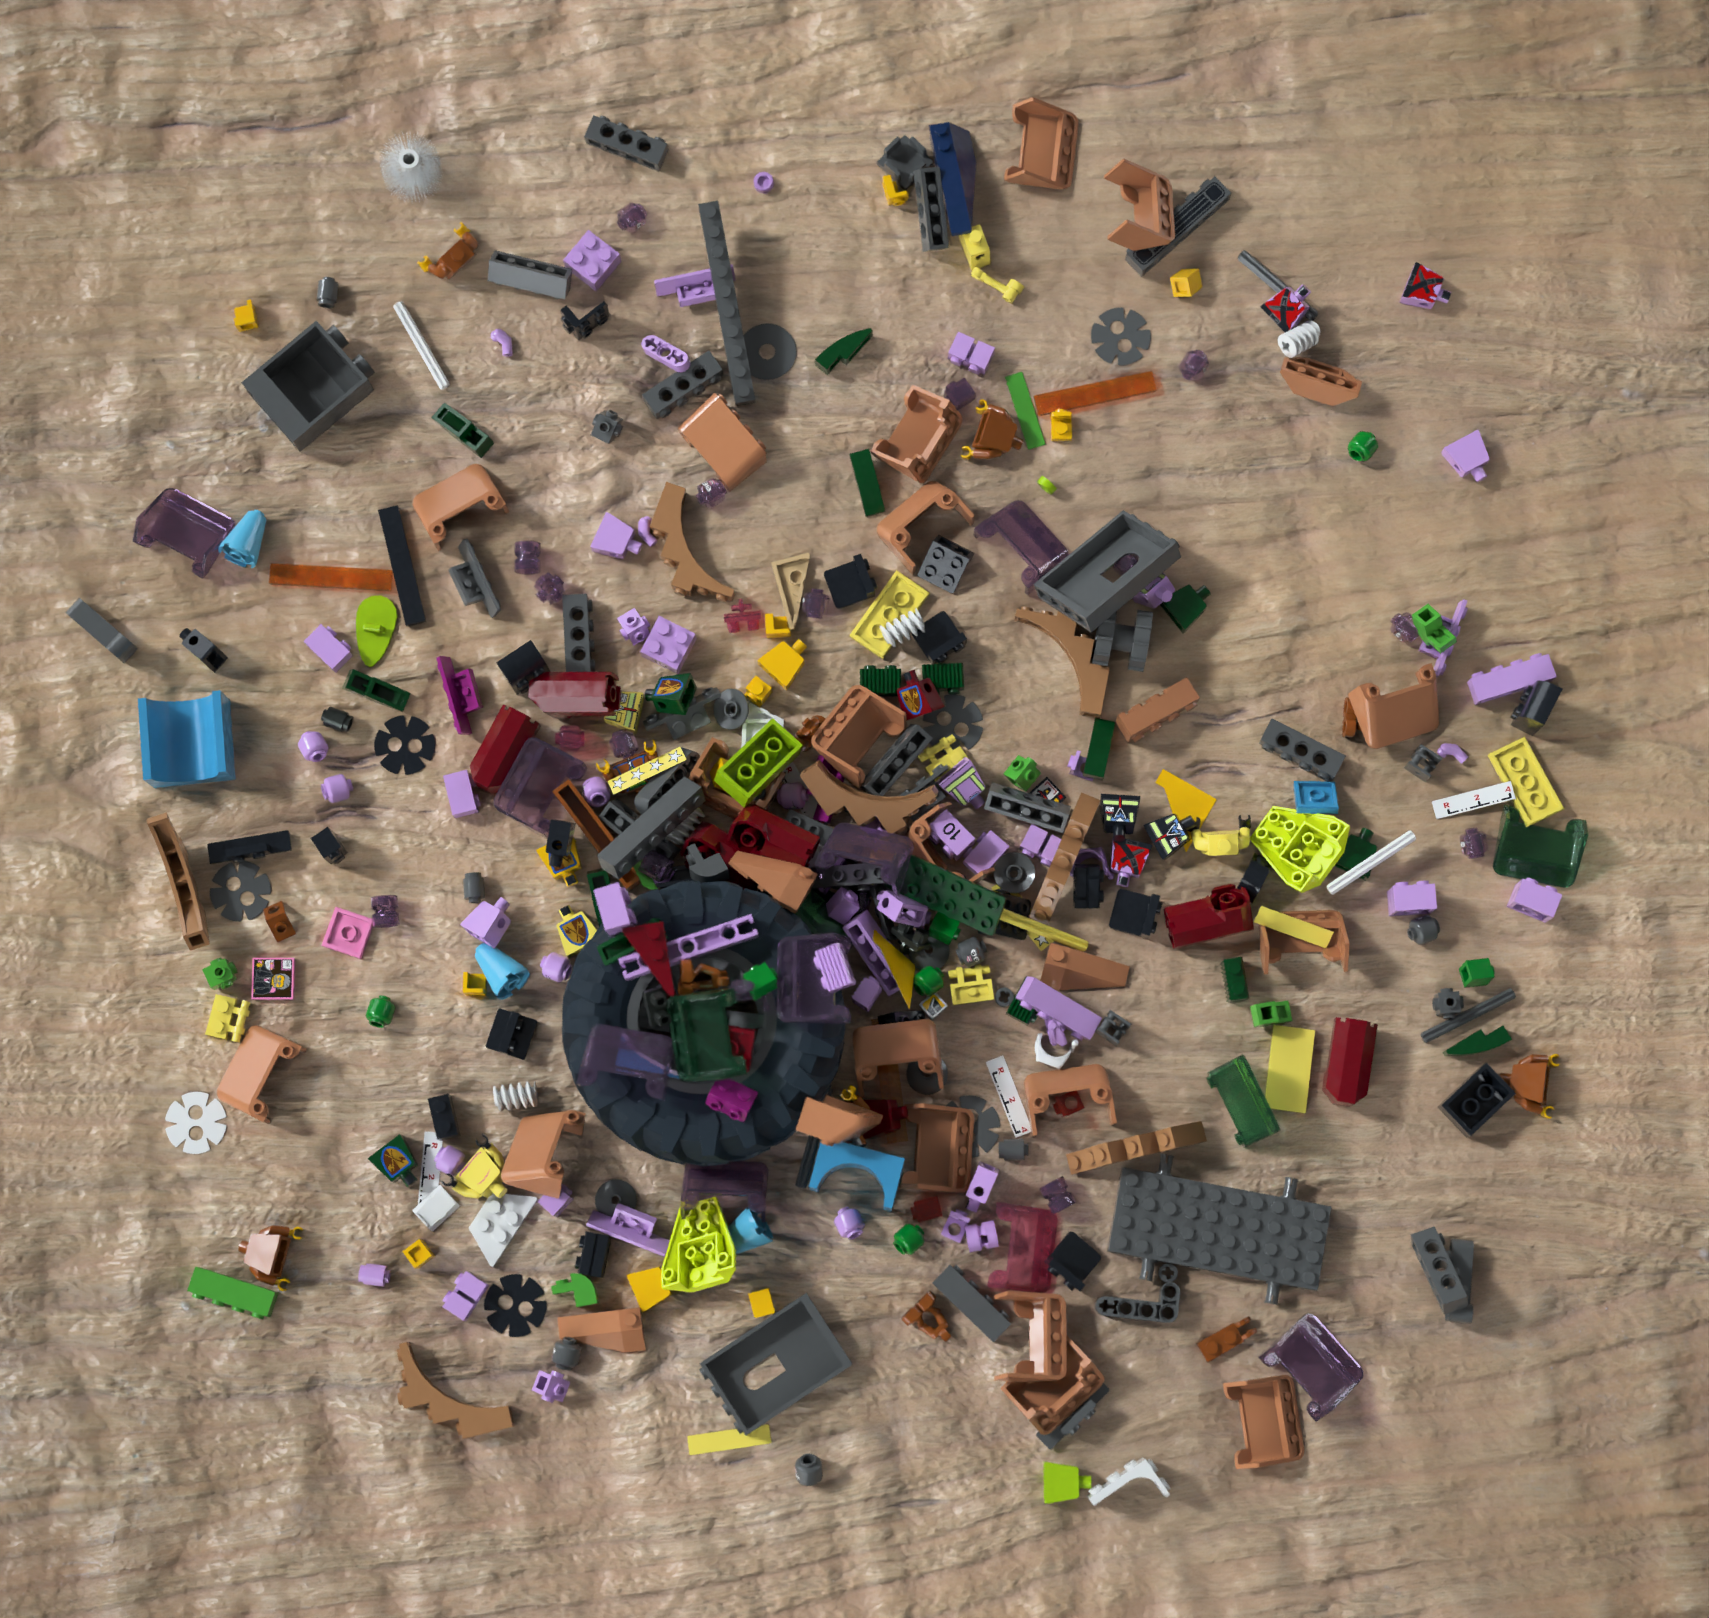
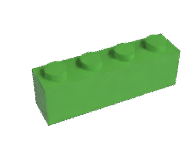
M195 1267L187 1290L193 1293L192 1297L201 1300H204L205 1297L213 1299V1304L224 1307L226 1303L232 1305V1310L244 1313V1310L252 1312L251 1316L259 1319H264L265 1316L271 1317L279 1292L201 1267Z

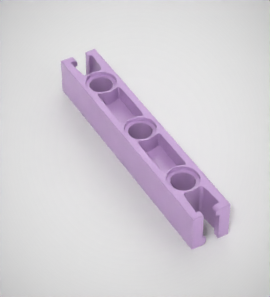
M750 914L666 942L670 967L680 964V960H692L759 937L756 929H753L751 933L739 934V926L748 922L750 924L754 923L752 915ZM727 929H733L736 934L734 938L726 939L724 932ZM689 942L693 943L695 946L694 950L691 953H685L683 946ZM637 952L618 958L622 968L626 967L625 963L638 961L640 966L638 970L627 973L626 970L622 971L626 981L651 973L648 967L642 965L643 960Z

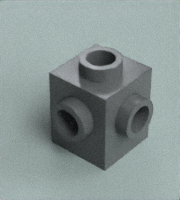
M612 410L596 414L592 422L594 428L591 436L608 444L613 442L623 429L621 425L623 419L618 417V413Z
M1453 988L1440 989V993L1434 995L1432 1006L1433 1010L1436 1011V1016L1443 1015V1019L1455 1018L1456 1014L1461 1012V1009L1464 1008L1463 996L1459 995V991H1453ZM1447 999H1451L1452 1006L1447 1005Z

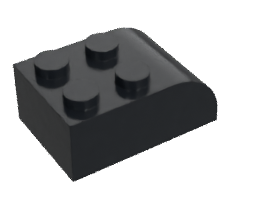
M531 640L496 662L516 695L529 691L530 680L550 672L545 660Z
M1541 680L1536 681L1532 686L1528 685L1520 696L1519 700L1522 703L1515 707L1510 716L1513 719L1510 725L1533 736L1545 725L1563 688Z
M1486 1062L1471 1074L1437 1108L1468 1138L1516 1093Z

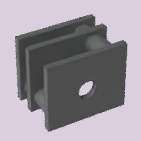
M1420 744L1411 756L1412 760L1405 765L1404 769L1426 782L1431 777L1430 772H1433L1436 768L1435 765L1443 758ZM1418 764L1423 765V766H1424V769L1420 768V767L1417 766V765H1418Z
M1109 1010L1108 1016H1105L1103 1023L1095 1032L1117 1046L1122 1035H1125L1126 1029H1129L1132 1024L1112 1010ZM1114 1020L1120 1024L1119 1027L1115 1025ZM1109 1027L1116 1030L1113 1036L1106 1032Z

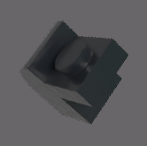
M1254 853L1236 888L1240 890L1241 887L1246 888L1250 897V903L1254 902L1271 868L1268 861Z

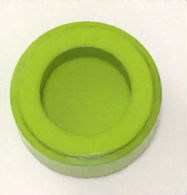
M1044 476L1037 480V484L1048 494L1052 495L1057 490Z

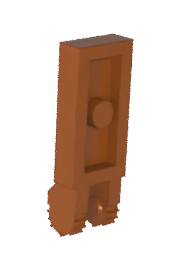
M1249 1316L1235 1324L1232 1323L1196 1343L1206 1362L1243 1343L1245 1339L1258 1332L1256 1328H1251L1243 1335H1240L1237 1328L1248 1324L1251 1321Z

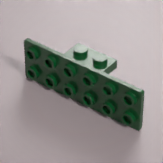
M900 848L896 849L890 866V883H884L885 887L990 936L995 934L1007 900L1002 895Z

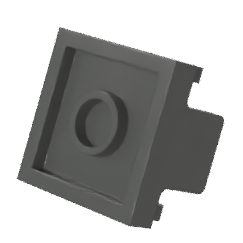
M904 135L901 139L897 136L884 149V155L877 161V165L887 175H891V178L906 191L915 182L913 171L921 168H930L933 165V161L926 155V148L913 136L909 139Z

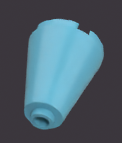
M259 510L248 511L219 545V553L223 551L225 553L224 558L236 565L246 567L248 564L251 565L250 568H254L258 561L267 521L264 513Z
M485 943L480 944L476 948L475 958L492 991L499 1000L511 997L513 995L511 991L515 988L520 990L530 976L528 969L497 947L494 949Z
M753 1205L748 1206L728 1226L736 1248V1254L773 1241V1235L765 1219L762 1220L757 1216L760 1212Z

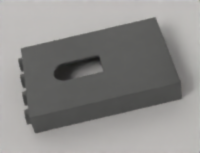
M1123 510L1034 583V587L1039 599L1092 632L1180 559V546L1175 539L1168 538L1160 530L1153 529L1147 522H1142L1134 514H1129ZM1135 554L1139 557L1138 562L1114 583L1101 576L1124 556Z
M805 1293L701 1362L702 1368L699 1371L705 1380L709 1378L713 1386L710 1388L717 1398L721 1396L725 1404L722 1407L728 1416L732 1414L736 1422L733 1424L740 1434L744 1432L745 1435H748L853 1364L808 1294ZM775 1353L786 1371L757 1390L747 1388L743 1382L746 1371Z

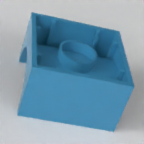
M221 690L212 691L210 696L188 701L168 702L138 698L142 771L145 782L153 788L236 780L230 699Z
M820 1142L809 1188L811 1191L819 1193L823 1182L835 1171L843 1168H859L869 1172L878 1180L884 1193V1210L892 1212L905 1158L848 1143H834L832 1147Z

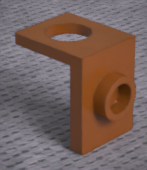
M282 901L263 909L265 920L277 942L296 934L285 912ZM279 908L277 912L269 914L272 910Z

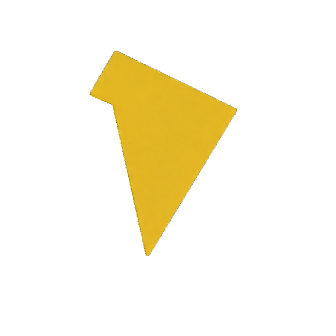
M1163 769L1155 783L1165 789L1172 813L1177 814L1180 820L1191 815L1196 822V817H1199L1200 830L1216 802V798ZM1187 831L1191 840L1184 845L1186 852L1193 842L1190 831Z
M874 929L873 942L880 947L907 1007L910 1009L915 965Z

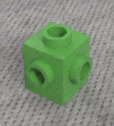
M1018 755L1004 772V775L1014 786L1026 792L1041 772L1036 768L1037 763L1030 757L1025 759Z
M217 958L210 962V966L202 969L210 988L214 990L220 987L222 989L228 988L233 985V981L237 980L235 975L238 973L236 966L227 959Z

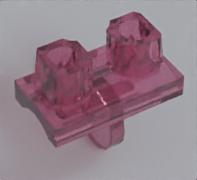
M742 598L739 599V605H731L732 611H740V613L724 614V623H727L729 633L740 632L739 621H747L748 631L759 630L761 611L744 612V610H751L752 605L751 603L743 604Z

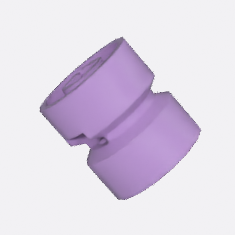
M994 1220L982 1222L980 1226L976 1223L964 1226L970 1253L981 1251L982 1247L987 1249L999 1247Z

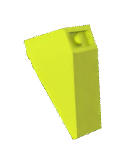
M1273 806L1251 835L1250 840L1287 885L1304 893L1320 886L1343 855L1350 825L1331 815L1296 813L1295 809Z
M715 1196L680 1207L662 1265L661 1288L664 1290L696 1292L729 1282L736 1269V1248L718 1198Z

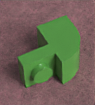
M1429 604L1412 614L1414 627L1427 646L1432 645L1441 654L1457 642L1456 637L1443 626L1441 615Z
M1288 1000L1281 1002L1272 1001L1250 1006L1254 1028L1292 1021Z
M571 1273L572 1282H568V1279L555 1281L556 1285L551 1286L553 1295L574 1291L576 1307L599 1303L595 1284L585 1275Z

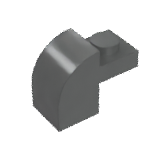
M695 843L687 847L688 855L686 858L690 865V876L694 881L702 883L720 882L730 879L729 870L719 853L703 859Z

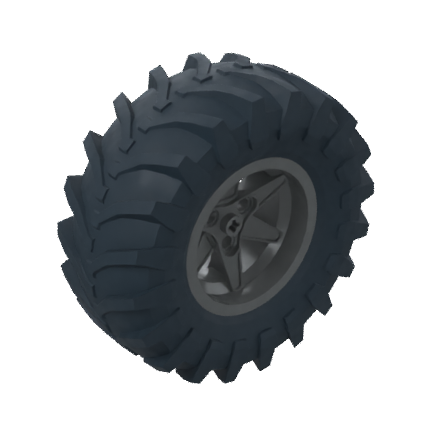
M682 881L664 889H655L639 895L631 901V904H628L636 916L637 924H634V926L642 925L653 918H658L663 922L668 938L666 942L750 914L754 923L750 924L748 922L739 926V934L751 933L753 929H756L759 937L691 960L694 970L702 963L717 968L719 971H727L729 985L719 986L718 989H710L704 998L696 990L693 991L689 1000H680L678 993L680 964L671 966L673 988L682 1010L670 1012L671 1023L652 1028L644 1006L642 991L654 989L660 983L652 973L626 981L622 971L626 970L627 973L638 970L640 968L638 961L625 963V968L621 967L619 961L608 966L604 965L597 946L612 938L605 931L602 922L592 939L583 946L576 958L571 977L566 985L562 1003L563 1049L578 1091L598 1119L615 1135L636 1149L665 1161L698 1166H714L728 1164L731 1161L747 1160L770 1150L771 1146L784 1142L797 1131L796 1128L806 1097L823 1102L840 1066L846 1029L844 998L841 990L830 993L828 989L825 990L822 986L821 978L823 974L821 969L818 970L816 968L814 957H816L815 951L824 947L818 938L814 937L806 923L786 908H782L770 896L747 888L742 890V887L737 884L723 881L702 883L699 881ZM727 929L724 932V937L732 939L736 933L733 929ZM686 943L683 946V951L691 953L695 948L694 944ZM765 962L769 969L772 967L778 976V979H776L777 988L754 1000L758 1014L726 1010L735 981L738 980L746 988L743 974L749 972L750 968ZM712 1000L720 1001L721 1006L718 1010L713 1011L709 1008ZM684 1016L700 1020L706 1019L710 1022L747 1029H758L750 1071L745 1072L740 1065H737L732 1059L729 1060L721 1051H717L696 1032H692L688 1028H678V1021ZM650 1030L682 1035L670 1066L658 1054L653 1044ZM621 1037H626L629 1043L644 1056L680 1073H683L703 1048H705L725 1072L721 1075L758 1092L745 1121L734 1120L729 1115L713 1110L705 1104L718 1075L696 1077L695 1082L615 1067Z

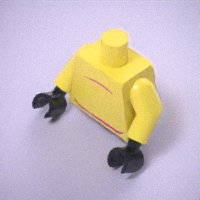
M1239 815L1240 830L1204 832L1199 830L1200 818L1196 817L1197 826L1188 830L1191 832L1195 849L1209 856L1239 854L1240 850L1247 848L1250 843V815H1248L1246 820H1242L1241 815Z
M482 1133L486 1141L480 1143L476 1139V1144L481 1148L455 1176L457 1180L454 1181V1177L451 1174L445 1173L450 1176L451 1180L449 1183H444L441 1180V1183L445 1186H452L454 1191L468 1198L479 1199L482 1196L489 1198L492 1193L498 1198H502L508 1190L502 1184L503 1181L501 1179V1172L505 1164L503 1155L492 1143L488 1142V1136Z

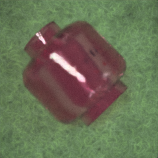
M563 725L560 727L559 732H555V745H559L561 752H579L581 747H584V731H581V728L576 725Z

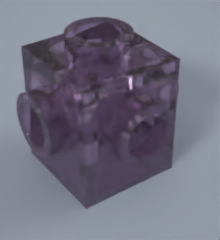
M547 572L535 582L534 588L537 592L535 595L543 603L546 601L550 605L553 602L557 603L562 599V595H564V582L557 575L552 576ZM553 588V590L548 594L547 590Z

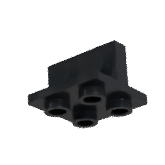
M499 1008L486 1043V1048L525 1060L538 1023L537 1020L522 1016L514 1011L510 1012Z

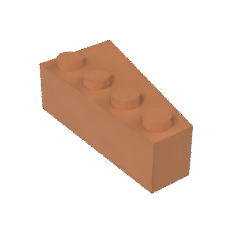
M1187 677L1163 690V694L1160 695L1158 693L1151 696L1145 701V705L1142 706L1139 703L1133 706L1127 712V715L1125 712L1118 714L1115 723L1128 743L1140 741L1145 737L1144 733L1149 730L1155 732L1162 727L1161 723L1166 720L1172 722L1180 716L1179 713L1186 709L1188 712L1198 706L1197 702L1200 697Z

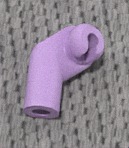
M502 329L492 331L491 339L502 344L503 356H512L511 337Z
M1444 743L1437 750L1438 755L1442 758H1445L1447 755H1453L1461 764L1469 757L1456 744Z

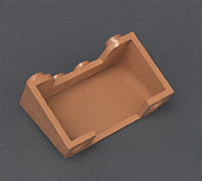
M714 393L678 428V432L691 447L694 446L714 469L719 481L730 492L767 462V452L763 442L760 439L756 441L752 436L753 431L747 424L743 426L739 421L740 416L734 409L730 410L727 407L726 399L721 394L717 395Z

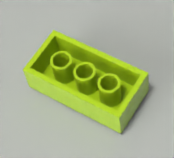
M772 718L717 771L714 781L745 808L799 756L803 745Z

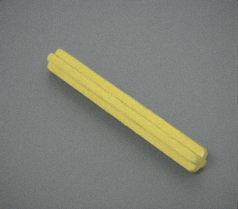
M1003 909L1000 920L1082 952L1088 948L1089 943L1084 939Z

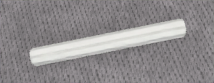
M402 301L396 303L394 309L440 389L447 388L450 385L449 381Z
M1411 830L1329 883L1326 886L1329 893L1334 895L1415 841L1414 833Z

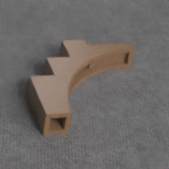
M666 482L651 521L650 530L656 537H667L660 556L665 565L670 567L678 566L671 584L672 589L675 590L674 593L686 597V594L692 596L694 589H697L696 592L708 596L709 593L716 596L715 598L719 601L727 602L729 600L733 602L735 590L709 576L697 564L687 547L682 528L683 506L687 494L686 488Z
M1029 607L1017 608L1014 621L1031 625L1044 632L1067 654L1079 681L1081 696L1079 715L1100 718L1110 667L1090 663L1094 639H1090V636L1085 634L1074 636L1076 622L1059 611L1057 616H1055L1050 611H1041L1039 613L1034 612Z
M820 760L804 769L800 774V777L827 816L832 813L837 815L846 807L858 826L863 823L865 825L871 823L876 819L875 816H877L889 835L903 832L907 828L906 825L909 821L907 815L909 817L915 815L919 811L918 808L924 804L926 806L931 805L937 800L935 797H937L939 792L936 786L932 785L920 792L905 796L885 797L871 795L858 791L840 781L829 772Z
M1081 792L1031 910L1030 919L1045 925L1049 924L1100 803L1099 799Z
M167 812L148 818V827L160 852L174 894L183 938L190 951L210 945L206 912L198 897L197 882L190 870L188 853L182 839L178 837Z
M1202 1121L1102 1143L1066 1154L1070 1173L1073 1175L1135 1158L1207 1142Z
M410 1342L399 1344L400 1349H397V1356L399 1362H403L404 1370H401L403 1382H407L408 1386L399 1388L400 1393H397L399 1404L403 1405L404 1409L429 1403L430 1407L427 1408L429 1420H433V1424L458 1418L459 1422L456 1423L458 1435H462L463 1439L515 1426L511 1406L495 1408L477 1407L462 1403L446 1395L433 1385L423 1373L415 1359Z

